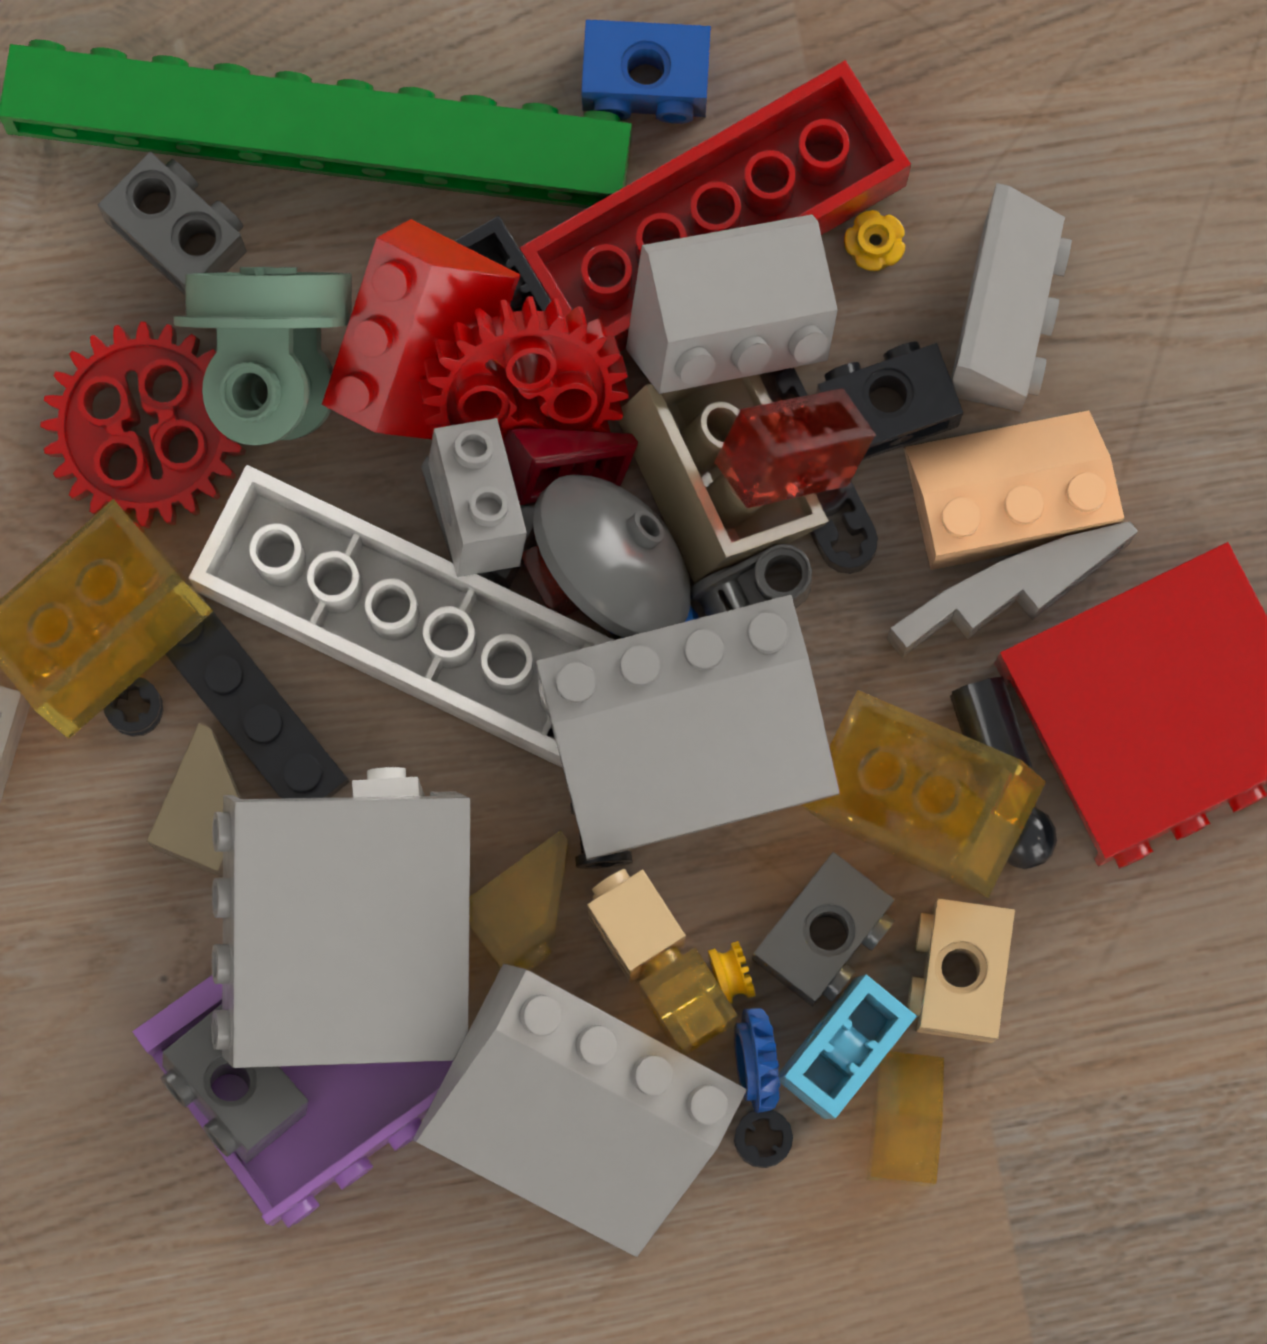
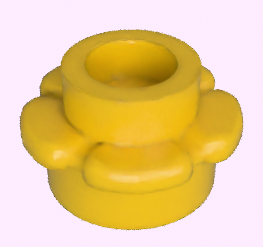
M876 210L865 211L855 217L854 226L846 230L844 237L845 249L859 267L868 271H879L888 266L895 265L902 258L905 252V244L902 242L905 230L901 222L893 215L882 216ZM878 235L882 242L879 245H873L870 243V237Z

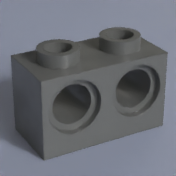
M149 152L98 204V207L105 222L185 295V274L227 272L247 252L242 236L239 233L244 226L237 216L220 201L216 200L209 206L198 196L194 190L199 184L177 161L171 159L165 165L152 152ZM161 192L170 196L168 206L160 213L146 214L139 210L141 201L151 193ZM206 233L216 238L213 248L204 255L192 256L184 252L187 240L196 234Z

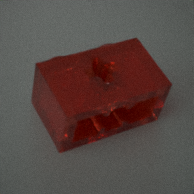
M841 388L740 409L715 463L745 507L752 508L848 486L876 434L844 389Z

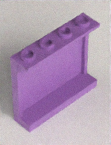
M211 975L132 1031L145 1051L157 1062L164 1074L167 1072L162 1067L163 1051L222 1004V984H215ZM454 1060L279 1066L309 1100L306 1115L247 1164L235 1151L227 1157L218 1148L217 1150L263 1214L261 1217L266 1224L274 1226L283 1220L287 1228H290L320 1206L314 1196L336 1181L342 1190L373 1168V1165L368 1160L369 1156L388 1143L394 1151H397L413 1140L422 1123L421 1119L425 1117ZM232 1074L217 1078L211 1086L214 1094L225 1101L239 1100L249 1090L242 1078ZM193 1102L187 1106L203 1128L209 1122L208 1119Z

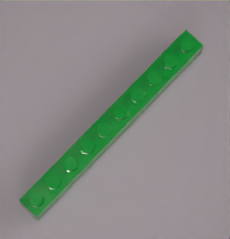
M41 39L29 41L28 46L10 44L0 101V120L9 135L585 209L626 186L632 142V123L620 122L621 118L610 112L587 111L583 117L559 114L557 108L543 103H525L522 105V109L497 106L495 100L480 95H464L460 97V101L435 98L433 92L418 87H402L398 90V93L376 91L371 84L355 79H341L337 81L336 85L313 83L309 76L293 71H279L275 73V78L251 75L250 70L243 66L230 63L215 64L213 70L189 67L187 61L167 55L153 56L151 62L127 59V55L119 50L104 47L92 48L90 54L66 51V48L57 42Z

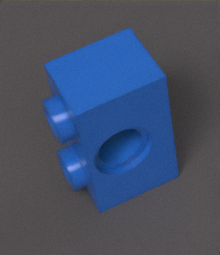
M586 19L581 90L582 111L610 112L618 115L621 120L630 118L631 113L655 114L657 120L671 124H684L691 122L693 117H706L711 26ZM647 64L660 70L662 77L653 84L643 85L635 82L629 74L635 67Z

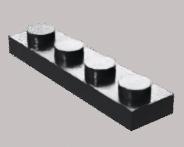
M191 583L140 622L280 798H331L349 783L345 774Z

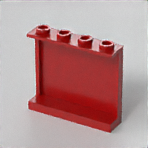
M1229 542L1000 652L994 662L1000 676H1003L1005 684L1012 683L1097 849L1098 854L1094 859L1098 867L1114 859L1119 869L1124 868L1153 853L1154 851L1149 842L1170 831L1176 841L1181 840L1211 824L1206 815L1207 813L1227 803L1233 813L1267 797L1263 787L1267 784V615Z

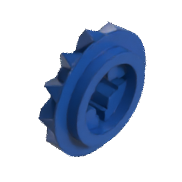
M762 1008L743 1009L741 1023H736L734 1027V1048L739 1085L747 1089L743 1099L744 1101H751L756 1113L770 1111L776 1107L780 1098L779 1063L777 1060L776 1043L773 1037V1026L770 1024L769 1016Z

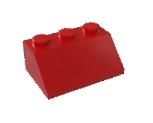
M412 219L378 236L321 405L375 433L432 440L430 426L425 425L421 406L422 396L419 387V381L427 378L424 367L425 359H438L435 345L437 339L456 342L452 325L456 321L470 328L476 326V309H482L491 318L499 316L500 301L506 299L509 304L511 303L520 274Z

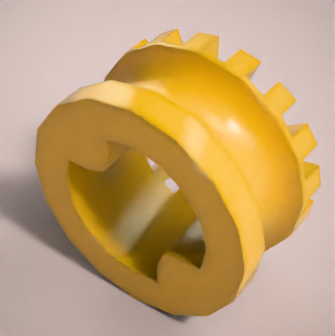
M739 941L731 943L729 951L725 953H720L715 948L707 951L724 1006L732 1004L733 997L737 994H744L747 998H752L756 995L750 974H743L749 972L748 966L741 967L742 964L746 963V959Z

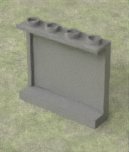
M456 791L430 792V796L239 799L234 795H223V812H214L212 823L215 852H223V878H214L212 885L213 914L215 918H223V944H214L212 949L213 981L215 984H222V1010H214L211 1021L214 1050H222V1057L233 1068L454 1060L468 1033L470 798Z

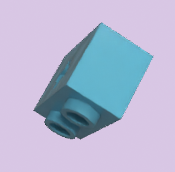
M867 974L855 977L780 1070V1083L823 1119H835L917 1015Z

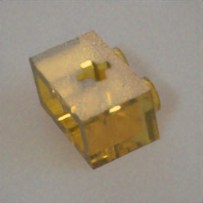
M675 946L644 966L646 971L643 973L646 978L639 982V995L674 1050L687 1055L734 1026L737 1014L696 947L682 955L678 947Z

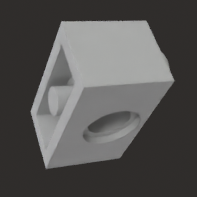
M497 418L434 428L428 465L456 576L461 577L519 567L527 531Z

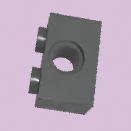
M832 852L753 953L752 960L812 1007L821 995L833 1002L856 972L846 964L861 944L872 951L895 922L894 919L886 914L895 899L835 852ZM822 917H831L838 920L845 929V943L835 950H824L816 946L810 936V926L815 920Z
M222 1004L215 1010H222ZM212 1011L163 1051L162 1067L167 1073L161 1077V1080L172 1096L183 1107L186 1108L193 1102L208 1119L209 1122L203 1126V1129L214 1145L225 1156L228 1157L235 1151L247 1164L306 1115L309 1100L280 1067L233 1068L222 1057V1050H214L211 1034ZM232 1074L242 1078L249 1090L239 1100L225 1101L214 1094L211 1088L213 1082L223 1075Z

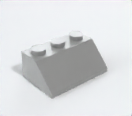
M996 183L984 222L951 381L958 399L1021 412L1027 394L1039 396L1047 359L1036 357L1040 334L1052 335L1059 299L1048 297L1053 274L1064 277L1072 240L1061 237L1065 220L1064 216L1018 190Z
M811 214L642 245L626 350L659 394L828 361L838 309L819 223L816 218Z

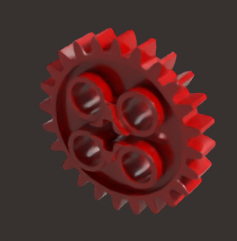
M533 296L527 297L522 311L513 312L506 299L501 300L499 316L493 318L482 309H476L477 325L473 328L456 321L452 324L456 342L437 339L435 345L438 359H425L424 367L427 378L419 381L425 425L430 426L432 437L434 428L494 418L498 420L503 442L508 430L520 428L610 432L608 420H622L623 412L620 401L628 399L629 396L625 378L628 375L623 356L620 355L615 336H606L602 321L598 318L587 323L583 308L580 306L571 310L564 317L560 301L555 298L548 304L545 311H537Z
M145 321L139 323L136 339H130L127 332L120 325H115L113 329L114 344L107 346L97 336L92 335L90 336V343L94 355L87 359L73 350L69 353L72 362L77 368L73 376L55 371L53 376L65 387L63 396L46 395L43 401L59 410L58 417L40 422V427L48 432L58 434L59 440L43 448L44 454L50 457H64L65 461L57 467L53 475L60 481L69 480L74 477L77 478L68 494L72 499L79 501L91 493L94 494L89 508V512L99 517L112 504L113 522L121 526L125 525L132 511H136L139 526L144 529H150L154 511H159L167 524L171 526L176 525V506L182 504L193 515L197 516L200 514L196 496L203 492L209 497L218 500L221 496L212 480L216 475L234 479L236 474L224 463L226 456L245 455L246 452L243 447L226 437L216 428L209 418L204 405L203 379L208 364L217 352L212 349L197 358L200 339L191 333L177 346V332L172 325L166 324L158 340L154 339L152 329ZM133 371L138 376L140 400L144 411L154 419H158L159 422L149 427L151 441L163 470V476L157 480L152 476L150 451L146 440L132 431V427H136L141 423L139 410L127 381V375ZM165 372H178L182 378L180 393L169 402L156 401L153 396L155 380ZM106 388L118 389L121 396L119 410L107 419H97L92 407L95 396ZM190 431L195 433L198 439V449L194 457L185 463L172 462L169 456L171 440L181 432ZM120 449H133L137 456L135 471L124 480H113L108 468L110 458Z

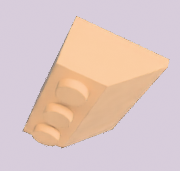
M1089 410L904 448L930 570L1025 552L1069 535L1120 524L1124 520L1111 457Z

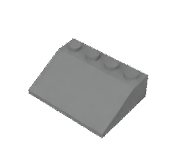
M792 595L536 660L543 696L587 860L840 794L809 657Z
M503 964L413 1141L619 1249L638 1257L717 1150L747 1089L523 968Z

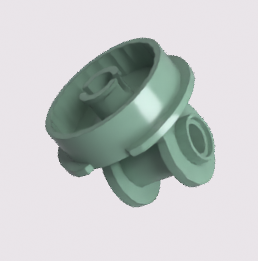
M240 267V272L185 274L186 316H174V326L216 328L217 353L208 364L202 389L206 411L216 428L231 440L245 445H264L279 440L297 439L317 430L331 413V409L321 404L333 371L329 359L321 350V328L348 325L352 313V273L297 272V267Z

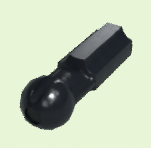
M1003 676L988 678L952 691L950 698L978 785L989 789L998 817L994 831L996 850L1002 860L1016 868L1029 869L1044 864L1052 856L1057 843L1056 827L1049 815L1036 807L1027 779V775L1032 769V764Z

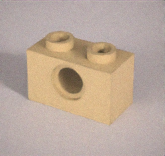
M625 869L619 870L592 889L595 895L592 897L594 900L587 904L589 920L630 983L684 949L686 935L643 869L631 877Z
M938 898L933 905L932 914H920L915 951L926 952L923 978L912 976L907 1008L918 1016L916 1032L993 1043L998 1039L1015 915L1014 909ZM958 953L971 959L976 969V977L973 984L967 987H955L945 980L941 966L946 956Z

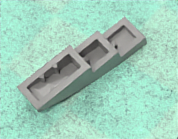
M1130 521L1069 535L1004 559L946 589L890 628L887 640L898 654L904 658L951 620L964 636L969 639L1016 601L1029 617L1034 620L1127 547L1138 530Z

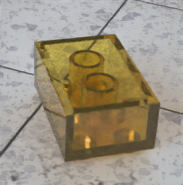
M113 499L0 599V668L32 708L65 737L70 739L209 616L213 610L150 535Z
M857 690L829 746L840 794L802 804L801 806L826 825L989 898L1046 781L1018 758Z

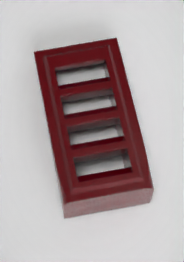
M543 428L508 430L503 442L520 505L536 503L540 493L554 480L566 475L576 474L597 477L621 487L638 445L637 439L630 433ZM602 459L599 468H594L596 461Z

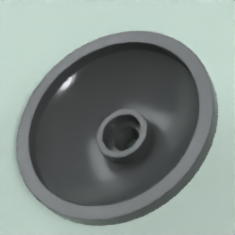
M574 474L560 477L540 493L533 512L534 533L539 550L559 586L587 616L603 628L623 638L686 621L691 602L690 579L687 566L669 529L649 506L627 490L610 481L586 475Z

